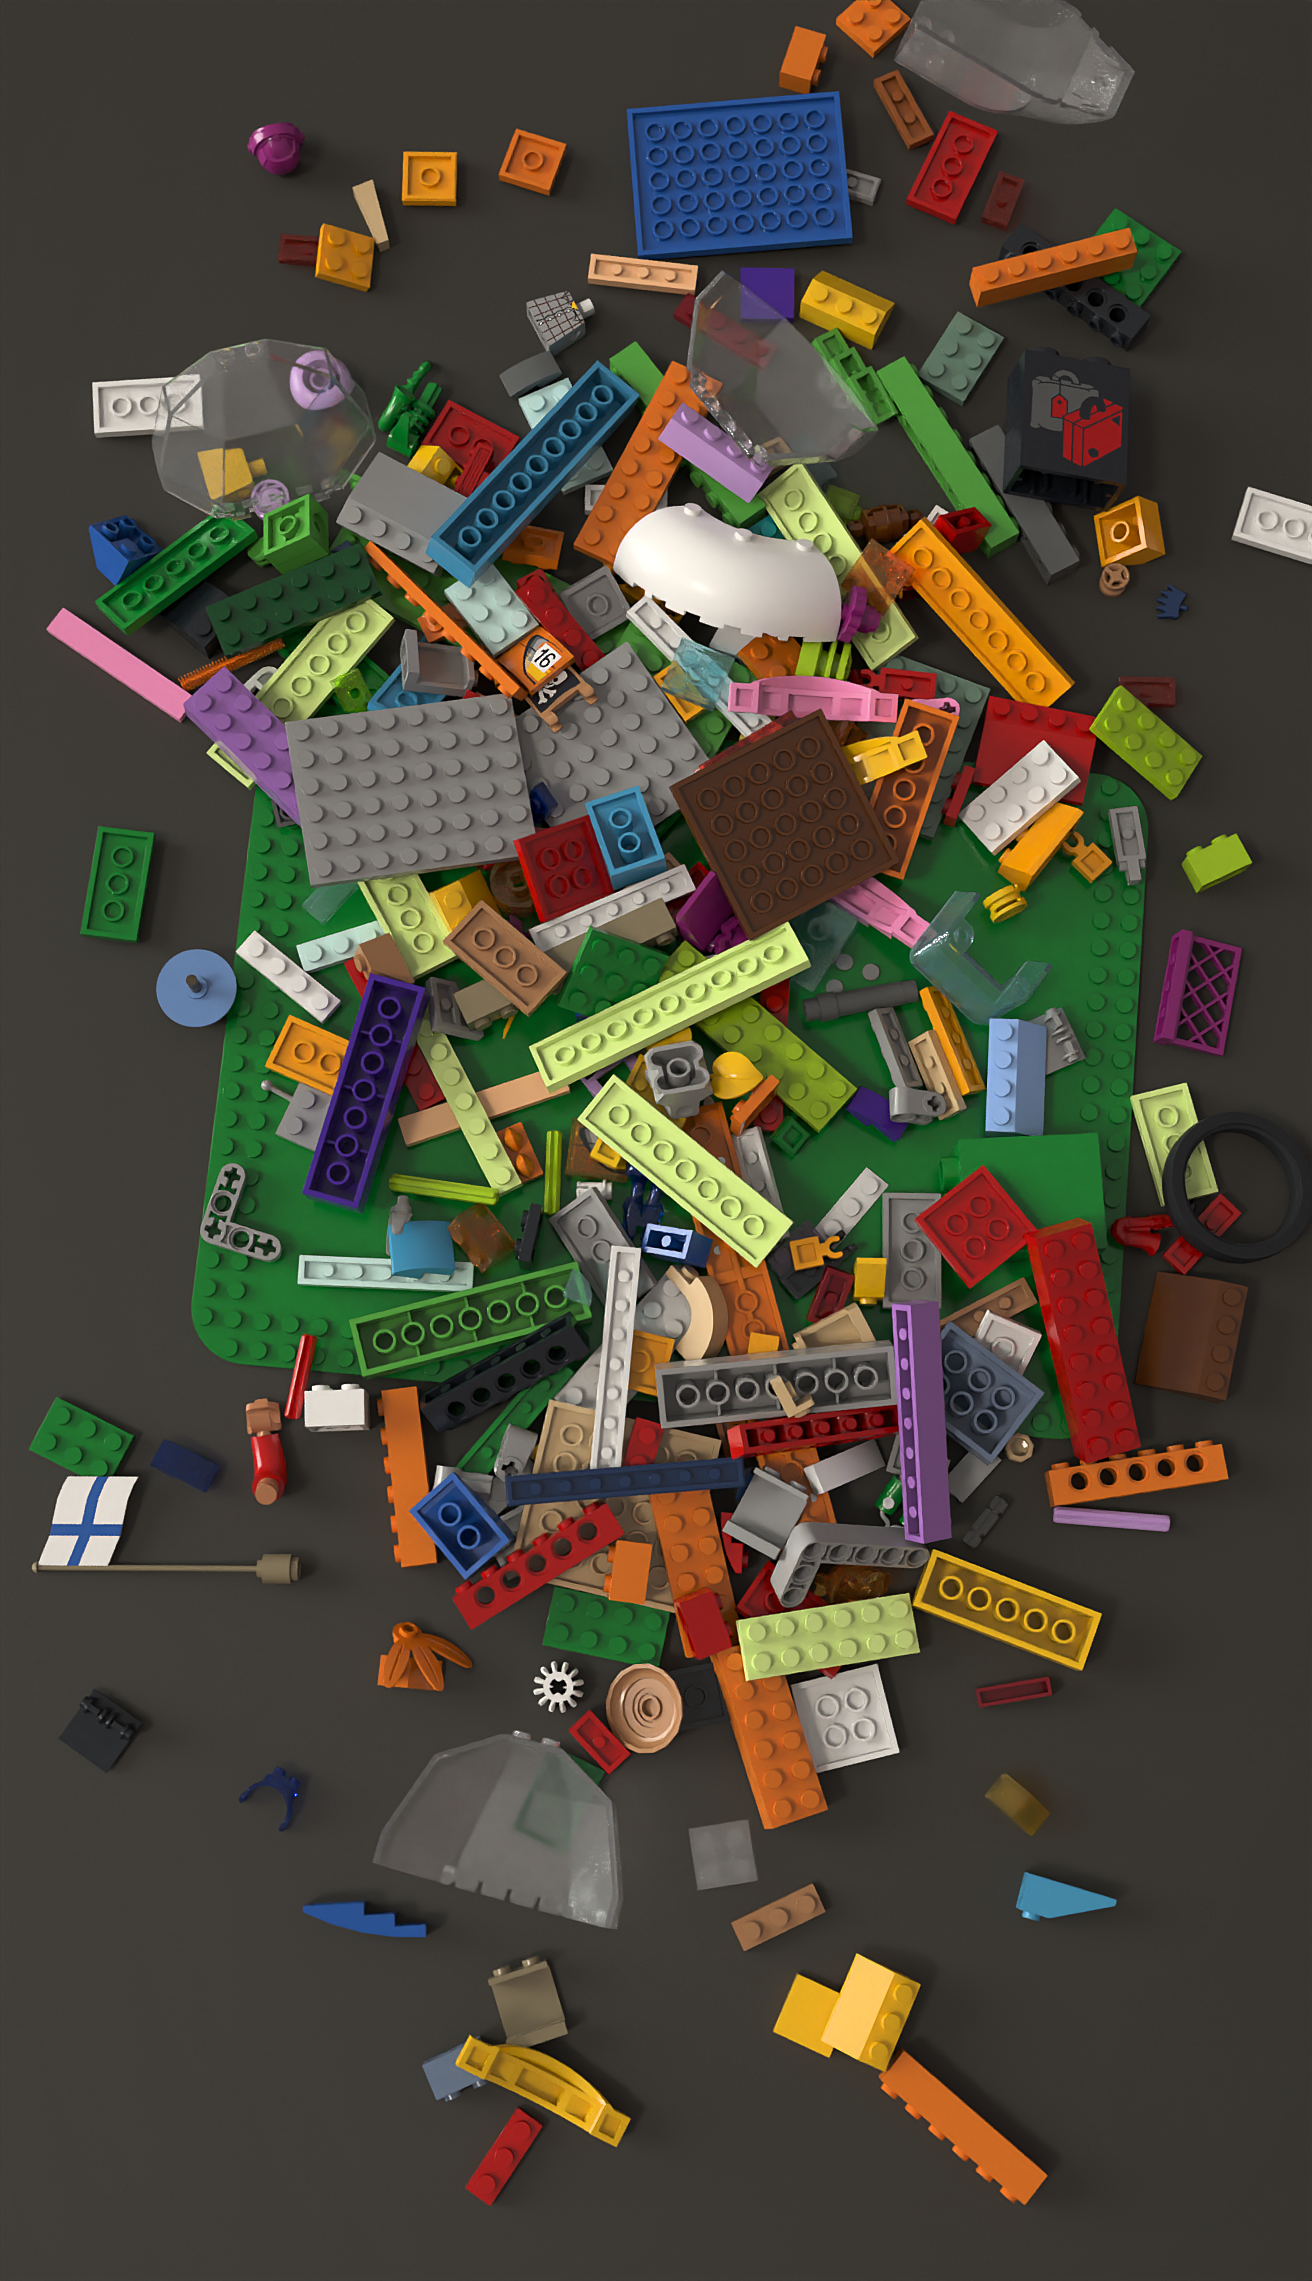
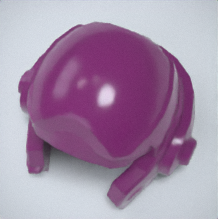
M281 122L267 125L254 131L249 138L247 147L253 157H257L264 170L273 175H285L295 170L300 162V150L305 137L299 127H295L289 122Z

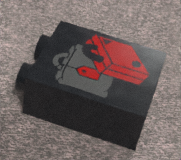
M1036 347L1032 350L1025 349L1008 378L1003 493L1108 512L1127 485L1130 369L1112 366L1111 362L1103 357H1089L1080 360L1060 356L1057 350L1050 347Z

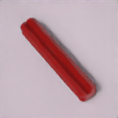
M303 1334L301 1336L284 1413L285 1417L298 1420L301 1417L305 1391L307 1390L318 1340L317 1336L312 1334Z

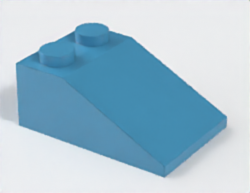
M639 785L585 803L614 890L650 879L667 871L665 856Z

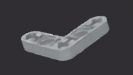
M236 1163L226 1164L219 1173L200 1227L202 1238L213 1246L269 1263L278 1260L282 1255L283 1248L276 1237L232 1223L247 1182V1175L240 1165ZM234 1170H237V1174L241 1178L239 1181L234 1180L231 1189L236 1191V1194L233 1195L226 1190H221L222 1186L228 1189L230 1180L226 1177L227 1173L232 1174ZM223 1196L229 1197L232 1202L230 1209L225 1212L218 1211L216 1209L217 1200ZM212 1213L220 1218H227L226 1222L219 1220L218 1229L221 1231V1234L215 1235L213 1239L210 1238L211 1235L207 1232L208 1227L213 1228L216 1223V1219L211 1217ZM240 1232L247 1233L250 1238L248 1245L243 1248L236 1247L233 1242L235 1235ZM255 1237H260L257 1240L259 1244L268 1245L270 1241L273 1242V1246L276 1248L275 1253L270 1252L268 1256H265V1251L258 1247H255L254 1253L250 1252L255 1245Z

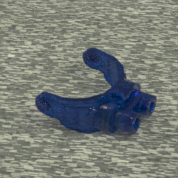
M277 1766L272 1774L268 1773L262 1781L248 1787L239 1797V1802L242 1804L250 1792L259 1786H270L277 1789L284 1796L287 1804L285 1820L278 1829L280 1832H283L289 1824L288 1822L293 1811V1800L297 1795L295 1791L301 1782L293 1776L288 1779L285 1776L287 1772Z

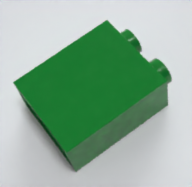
M1098 1133L958 1139L952 1150V1156L940 1157L939 1177L942 1191H951L984 1165L1037 1230L1081 1218L1092 1223L1098 1255L1100 1256L1108 1248ZM1027 1244L1006 1261L1030 1260Z

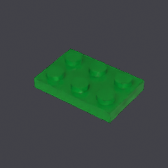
M56 1397L29 1450L80 1476H115L136 1437Z

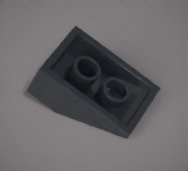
M202 580L157 614V616L205 657L210 659L221 648V644L205 607L226 599L228 596L209 582Z

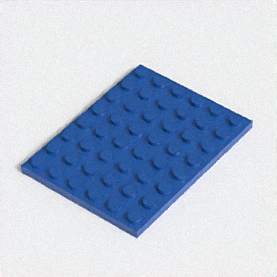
M839 91L627 109L638 259L655 260L852 243L853 236Z

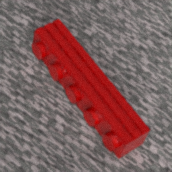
M478 442L476 447L472 448L470 459L464 463L463 473L457 477L455 481L456 487L453 491L467 498L474 492L483 471L486 472L494 458L493 448Z

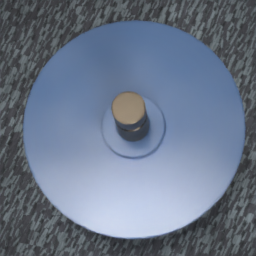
M202 949L184 951L171 958L162 968L156 986L157 999L164 1013L174 1022L194 1028L205 1027L222 1019L231 1009L237 992L236 978L230 965L221 956Z

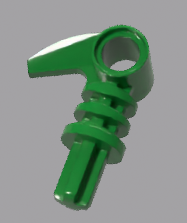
M429 382L420 399H415L410 404L411 410L401 415L388 436L386 443L388 448L410 459L414 457L421 446L422 435L425 432L424 428H427L429 425L428 420H433L436 415L433 407L442 393V388L438 384Z

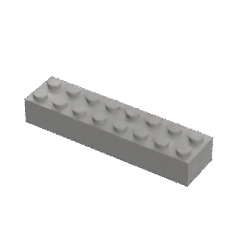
M889 1340L654 1364L661 1429L787 1416L770 1383L771 1380L778 1376H781L784 1383L791 1382L798 1396L793 1401L808 1394L811 1395L815 1404L810 1407L811 1411L807 1414L897 1405L894 1348Z

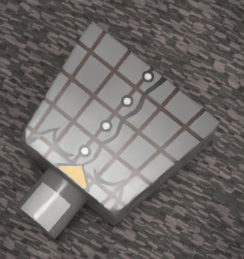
M567 291L526 303L527 316L545 350H550L554 356L586 334L584 319L595 314L593 304L589 298L575 304L572 296Z

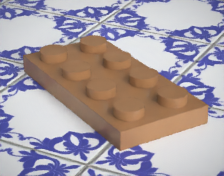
M483 900L443 940V944L528 1017L568 976L563 968Z

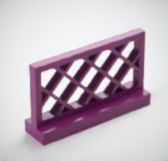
M1184 929L1172 936L1153 1043L1160 1045L1171 1044L1218 1057L1223 1056L1242 948L1194 936L1193 932ZM1193 944L1201 945L1208 956L1198 962L1192 954ZM1221 951L1233 954L1231 965L1226 969L1223 968L1216 957V954ZM1208 959H1211L1219 972L1210 979H1208L1200 966ZM1193 969L1196 970L1203 981L1202 984L1194 989L1187 980L1188 972ZM1222 976L1227 984V989L1225 993L1219 996L1211 981ZM1203 986L1207 987L1214 998L1213 1001L1205 1006L1195 993V991ZM1190 995L1198 1010L1188 1016L1182 1007L1183 999ZM1215 1002L1222 1011V1017L1217 1022L1213 1021L1206 1010ZM1201 1012L1209 1027L1199 1033L1190 1018ZM1184 1022L1193 1034V1037L1189 1040L1176 1038L1178 1026ZM1212 1029L1217 1037L1216 1048L1207 1046L1201 1035Z

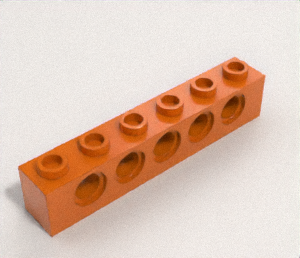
M1212 1440L1196 1442L1195 1448L1184 1450V1445L1182 1444L1166 1447V1453L1156 1454L1155 1449L1138 1451V1457L1127 1458L1126 1453L1110 1456L1108 1462L1098 1463L1097 1460L1085 1463L1080 1460L1081 1466L1069 1467L1068 1462L1051 1465L1052 1470L1044 1473L1050 1508L1227 1480L1228 1473L1222 1444L1213 1445ZM1189 1456L1195 1457L1198 1460L1199 1469L1197 1472L1188 1469L1186 1462ZM1160 1461H1165L1170 1465L1171 1472L1168 1476H1163L1159 1473L1158 1463ZM1131 1465H1136L1141 1469L1142 1477L1139 1481H1135L1129 1476ZM1102 1470H1108L1112 1473L1113 1482L1111 1485H1105L1101 1482L1100 1473ZM1074 1474H1079L1084 1478L1085 1485L1082 1490H1077L1072 1486L1071 1477Z

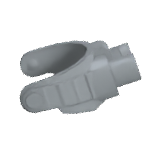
M398 1196L397 1204L390 1209L388 1227L392 1224L391 1230L395 1235L403 1233L404 1224L408 1223L413 1216L408 1196ZM387 1227L386 1253H387V1255L390 1256L388 1227Z

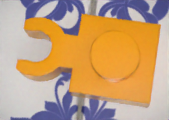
M1075 832L1071 838L1077 843V846L1071 847L1067 842H1064L1061 848L1067 855H1074L1076 857L1071 864L1092 883L1113 862L1094 843L1086 847L1083 837Z
M818 1236L790 1241L789 1246L795 1271L824 1266L823 1257L826 1256L834 1260L843 1256L842 1251L834 1253L829 1248L830 1244L840 1241L839 1237H829L822 1244L819 1243Z

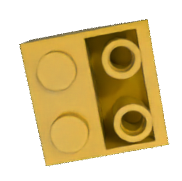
M421 445L407 466L451 490L455 489V481L463 473L462 469L440 446Z

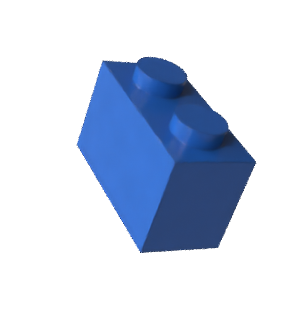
M648 1223L641 1245V1252L659 1260L705 1268L713 1240L691 1230Z

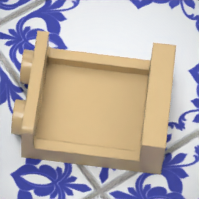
M854 1302L793 1334L796 1342L792 1344V1347L794 1349H804L876 1340L858 1305Z

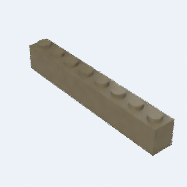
M662 897L596 927L650 947L656 945L660 947L671 943L675 936H678L676 925ZM587 932L544 951V953L563 968L568 975ZM566 978L552 993L555 995L560 993ZM485 979L453 994L470 1031L475 1029L477 1031L484 1030L492 1025V1021L501 1017L503 1019L510 1018L518 1013V1008Z

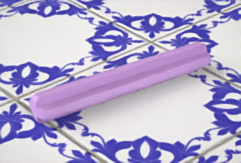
M1059 1506L1055 1507L1053 1511V1521L1055 1523L1162 1532L1169 1531L1170 1517L1167 1515Z

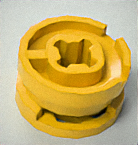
M1018 884L1014 885L1015 888L1013 885L1004 887L983 901L985 909L991 912L990 918L993 923L1007 920L1028 906L1026 899L1020 895L1021 889Z

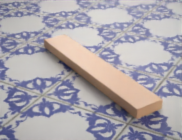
M539 1071L476 1092V1095L489 1120L569 1094L570 1089L567 1085L549 1093ZM448 1102L398 1118L407 1147L461 1130Z

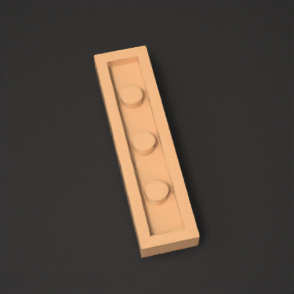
M591 254L588 284L684 295L690 293L695 296L698 266Z

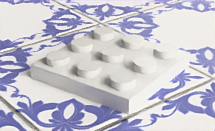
M877 1664L837 1673L832 1680L825 1676L790 1685L796 1711L816 1773L899 1753Z

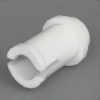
M603 1179V1182L577 1181V1198L590 1188L597 1187L605 1201L612 1200V1182H607L606 1179Z

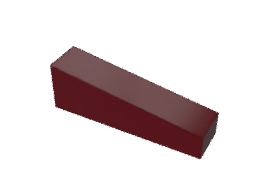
M1050 1676L976 1689L979 1708L1053 1695Z

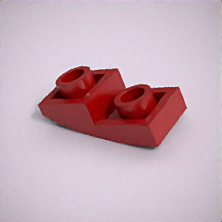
M721 1512L720 1530L723 1548L734 1574L741 1575L742 1568L748 1567V1550H743V1543H731V1538L734 1537L722 1531L727 1521L731 1520L733 1513Z

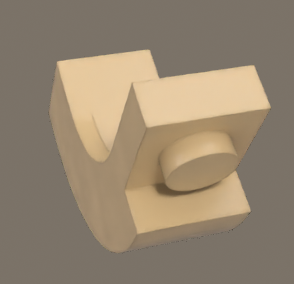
M687 1264L671 1265L665 1274L686 1296L691 1308L690 1327L675 1349L685 1360L715 1358L724 1344L728 1329V1309L724 1294L712 1276H699L696 1269Z

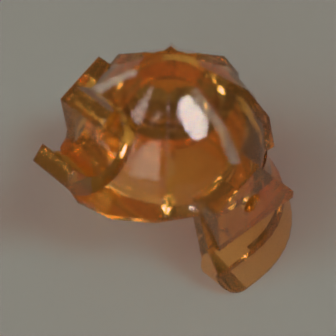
M835 1564L828 1575L816 1573L814 1584H817L815 1595L825 1596L828 1594L832 1605L885 1597L890 1585V1574L878 1569H872L873 1566Z

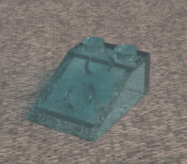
M825 901L792 918L789 924L807 955L811 967L789 978L814 993L847 946L861 922L829 901Z

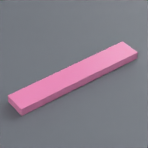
M62 608L47 627V631L180 723L187 716L183 703L192 696L191 694L65 608Z

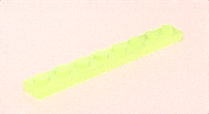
M427 1004L416 1042L491 1188L499 1190V1197L523 1186L448 1038L444 1033L431 1030Z

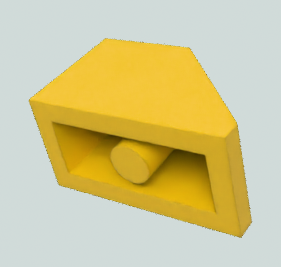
M887 1258L856 1259L853 1265V1274L855 1275L853 1281V1301H859L861 1306H876L877 1301L883 1300Z

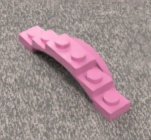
M780 676L756 680L750 684L729 683L728 712L801 719L821 708L827 721L893 724L897 722L898 694L880 693L875 689L842 680L815 676Z
M873 877L828 899V901L866 927L871 925L890 939L894 936L914 951L932 929V925L919 917L913 908Z

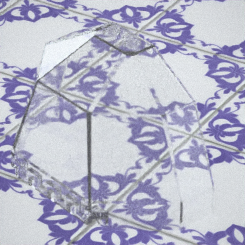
M721 270L697 296L694 303L686 367L691 373L689 387L753 464L760 467L838 462L856 455L879 431L860 398L829 361L782 314L736 278Z
M261 339L210 351L163 385L151 444L158 475L164 491L216 519L232 517V521H238L252 517L251 512L256 511L257 516L266 514L278 508V506L285 505L306 494H310L317 502L329 499L328 494H332L336 490L345 487L377 439L365 392L327 348Z
M513 1730L512 1735L502 1733L436 1753L381 1831L372 1863L446 1885L456 1881V1888L476 1893L481 1881L483 1882L482 1895L503 1901L506 1899L508 1889L512 1890L510 1896L511 1903L532 1909L535 1906L537 1897L541 1898L539 1911L557 1916L561 1913L565 1918L616 1931L624 1900L617 1807L568 1753L559 1748L560 1742L542 1738L541 1743L531 1741L530 1734Z

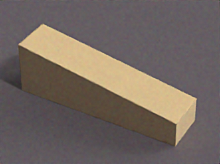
M373 179L352 187L354 197L373 238H375L379 251L382 252L389 249V240Z

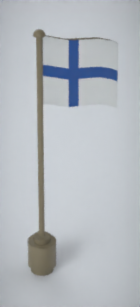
M68 1476L57 1499L50 1536L39 1562L37 1561L32 1565V1570L35 1573H38L39 1570L256 1572L257 1578H262L263 1584H292L293 1581H299L301 1576L300 1557H293V1554H263L262 1560L257 1561V1566L109 1565L121 1537L130 1494L139 1478L126 1476Z

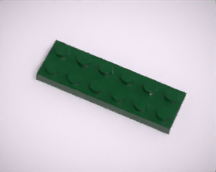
M357 543L205 608L228 660L365 603V601L377 598L382 595V592L361 543Z

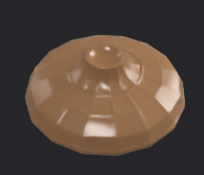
M634 1664L618 1674L610 1685L606 1699L607 1720L613 1735L624 1747L637 1753H655L671 1743L678 1734L683 1719V1698L677 1683L665 1670L652 1664Z

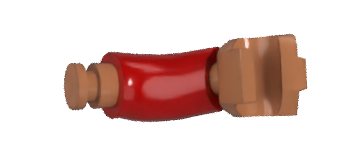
M265 1398L247 1404L246 1417L248 1434L257 1433V1436L250 1437L254 1457L252 1491L259 1503L268 1505L277 1501L282 1496L287 1484V1468L279 1434H271V1431L280 1430L282 1426L279 1403L270 1402Z

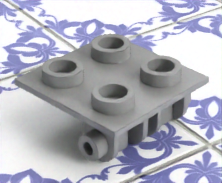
M1056 1007L1051 1008L1045 1012L1046 1014L1027 1021L1047 1027L1045 1075L1086 1058L1062 1007L1058 1009Z

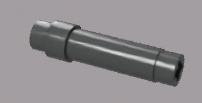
M912 979L837 993L833 991L816 994L814 998L803 999V1013L806 1022L820 1020V1022L831 1021L841 1016L918 1002V990L915 980Z

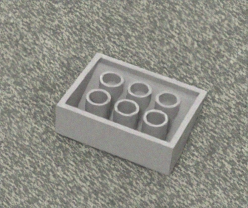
M378 452L349 495L336 523L344 529L369 542H374L382 549L439 578L444 568L425 554L430 538L461 506L467 497Z

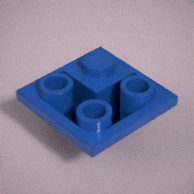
M127 515L91 524L89 527L97 569L115 586L163 551L156 544L155 540L148 536Z

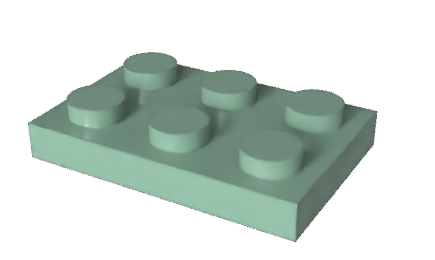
M957 312L919 371L920 381L932 390L963 406L1002 345L1004 337Z

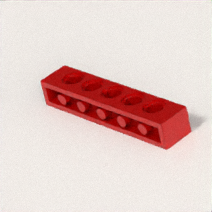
M888 1405L804 1415L799 1418L790 1417L739 1424L727 1430L732 1460L895 1436L899 1434L898 1406Z
M597 1500L582 1509L584 1515L576 1520L572 1516L557 1525L559 1530L550 1536L547 1532L539 1535L531 1541L534 1545L524 1552L521 1548L506 1556L507 1563L499 1568L496 1564H493L480 1573L483 1578L473 1584L468 1580L454 1590L457 1594L452 1596V1599L470 1629H474L624 1535V1531L607 1503L604 1501L599 1504ZM584 1523H593L596 1527V1533L590 1539H584L580 1536V1527ZM562 1538L569 1540L571 1548L568 1553L559 1555L554 1551V1544L557 1540ZM536 1554L542 1555L545 1558V1566L538 1571L532 1570L528 1565L529 1559ZM511 1570L516 1571L520 1575L519 1583L512 1587L505 1585L503 1582L504 1574ZM487 1586L492 1588L495 1594L490 1602L485 1603L478 1599L477 1593L480 1588Z

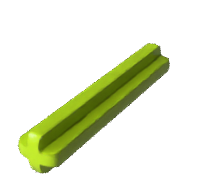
M554 1130L547 1132L544 1213L550 1216L560 1211L562 1132Z

